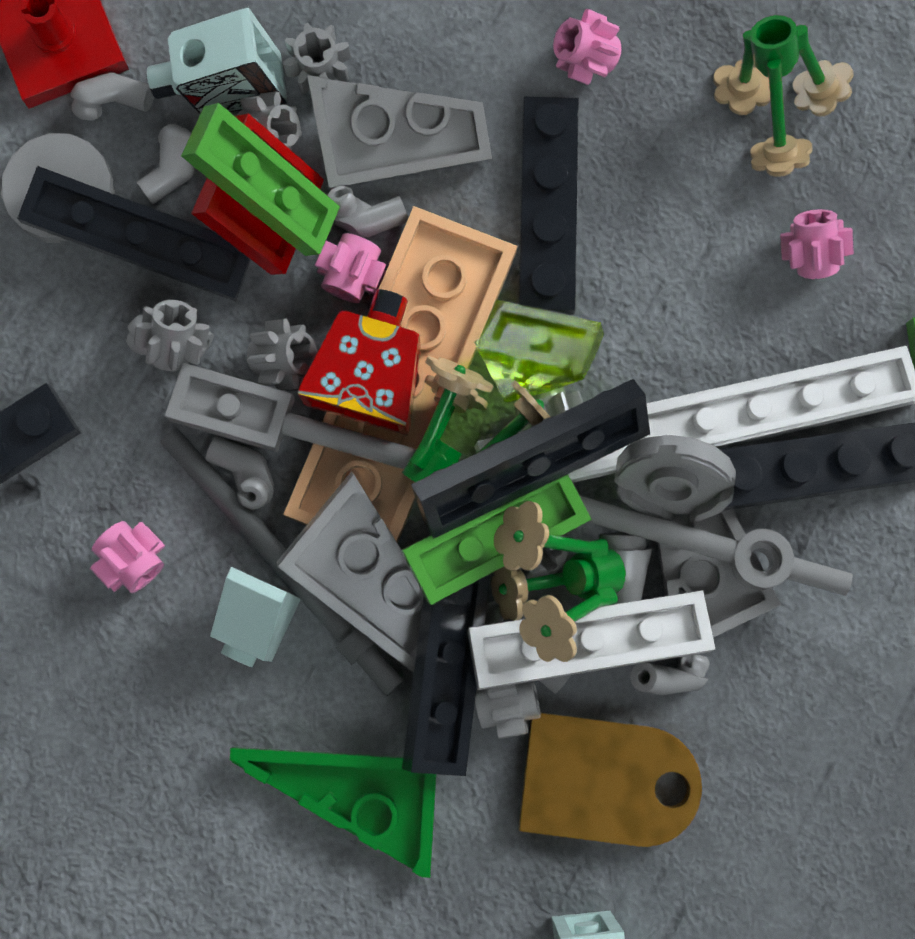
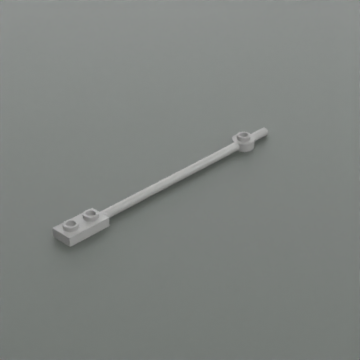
M183 363L165 413V417L170 422L277 453L283 435L401 469L406 467L416 451L412 447L293 414L291 411L295 398L292 393L187 363ZM580 496L592 519L588 521L589 523L729 562L736 579L750 589L768 590L788 579L844 596L850 590L853 578L852 573L794 557L789 542L776 531L769 529L753 530L737 541ZM752 552H762L767 556L769 566L766 571H757L752 567L750 563Z

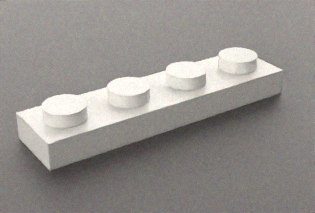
M703 590L609 605L596 609L575 622L577 632L572 638L575 641L577 652L575 657L568 662H562L556 658L550 662L543 661L538 656L536 647L529 646L522 639L519 631L522 620L472 627L467 631L477 690L715 650Z

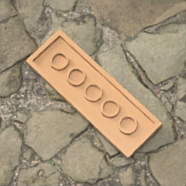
M413 206L379 289L392 291L407 298L408 303L400 327L413 330L420 335L421 349L409 434L406 436L326 412L322 422L417 449L438 404L434 400L435 393L432 392V387L424 382L427 375L434 377L436 375L431 370V366L425 363L428 356L437 359L445 358L464 366L465 369L470 368L517 253V246ZM313 443L283 515L307 525L352 471L398 543L416 500L411 486L415 482L402 473L404 469Z

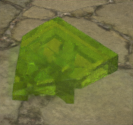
M496 299L481 337L474 341L503 401L509 403L520 398L517 391L511 386L514 380L527 390L531 396L546 393L583 380L604 337V331L601 322Z

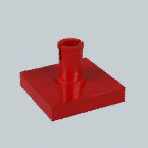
M0 0V45L21 99L28 109L71 93L78 82L107 73L120 74L129 70L101 0Z
M249 113L235 116L316 187L321 189L324 179ZM206 178L191 214L270 275L286 274L296 248L210 179Z

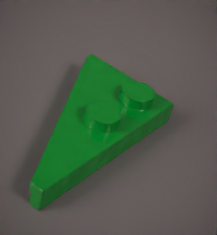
M245 747L230 748V760L235 765L241 767L248 775L263 784L267 783L298 801L300 806L337 828H343L358 837L359 841L374 850L378 849L409 867L418 876L430 878L437 774L411 773L403 770V757Z

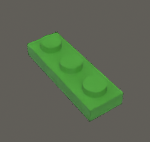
M220 103L204 106L181 157L303 255H319L340 206Z
M567 474L435 539L430 535L401 550L428 604L432 605L504 567V554L496 551L494 547V534L499 526L504 524L503 515L508 507L514 506L519 508L526 501L538 503L542 509L543 517L541 523L546 524L549 528V534L555 536H562L592 520L569 475Z

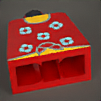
M377 289L367 317L348 311H340L337 314L300 384L297 394L304 405L408 436L411 427L421 343L419 333L400 327L408 303L407 298L392 291Z

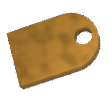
M541 713V718L531 720L518 826L519 831L638 847H651L664 844L676 838L693 821L701 802V774L690 750L672 734L649 726ZM668 772L680 774L686 783V794L683 800L673 806L661 804L655 794L657 780Z

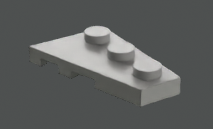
M307 75L329 188L492 159L483 102L419 92L414 93Z
M351 471L276 562L277 567L414 673L424 595L401 552V548Z
M733 509L722 511L700 521H688L689 514H673V521H671L737 541L746 535ZM657 542L665 596L703 590L713 638L781 605L773 588L760 591L750 589L741 584L734 576L729 562ZM752 552L750 556L752 567L757 571L763 572L764 570L755 552Z

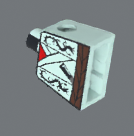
M249 7L171 32L168 37L170 61L147 67L148 84L156 99L181 94L199 114H201L204 106L220 103L229 112L243 110L240 102L242 98L259 96L260 93L280 92V105L288 103L281 53Z

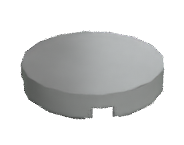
M48 133L27 141L11 156L2 174L1 196L8 214L28 235L46 243H61L60 241L67 240L22 224L17 219L37 166L115 194L113 175L105 158L90 142L72 134Z
M663 435L647 437L628 445L617 457L614 483L616 482L618 485L617 494L620 499L639 513L673 521V514H689L688 521H700L721 513L732 502L736 470L730 458L714 445L692 437Z

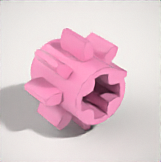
M585 9L581 21L569 17L558 28L554 38L553 49L556 57L559 59L556 67L567 71L568 78L586 85L590 84L593 73L606 77L616 67L621 56V42L616 36L619 26L608 22L606 16L590 9Z
M818 209L800 213L795 216L794 223L790 224L791 232L780 234L782 260H790V268H797L798 275L804 278L821 279L830 277L840 270V266L844 265V256L854 254L853 229L844 228L843 220H837V214L830 210Z
M349 233L342 235L338 246L325 241L315 263V266L318 267L317 273L325 276L321 287L333 296L352 303H360L364 291L374 295L375 291L379 289L386 272L384 270L386 264L377 261L381 249L371 241Z
M121 521L107 529L93 544L92 551L100 560L95 562L90 569L108 589L111 588L115 592L124 585L130 593H134L150 583L162 570L164 563L156 554L165 545L143 522H140L132 529L125 521Z

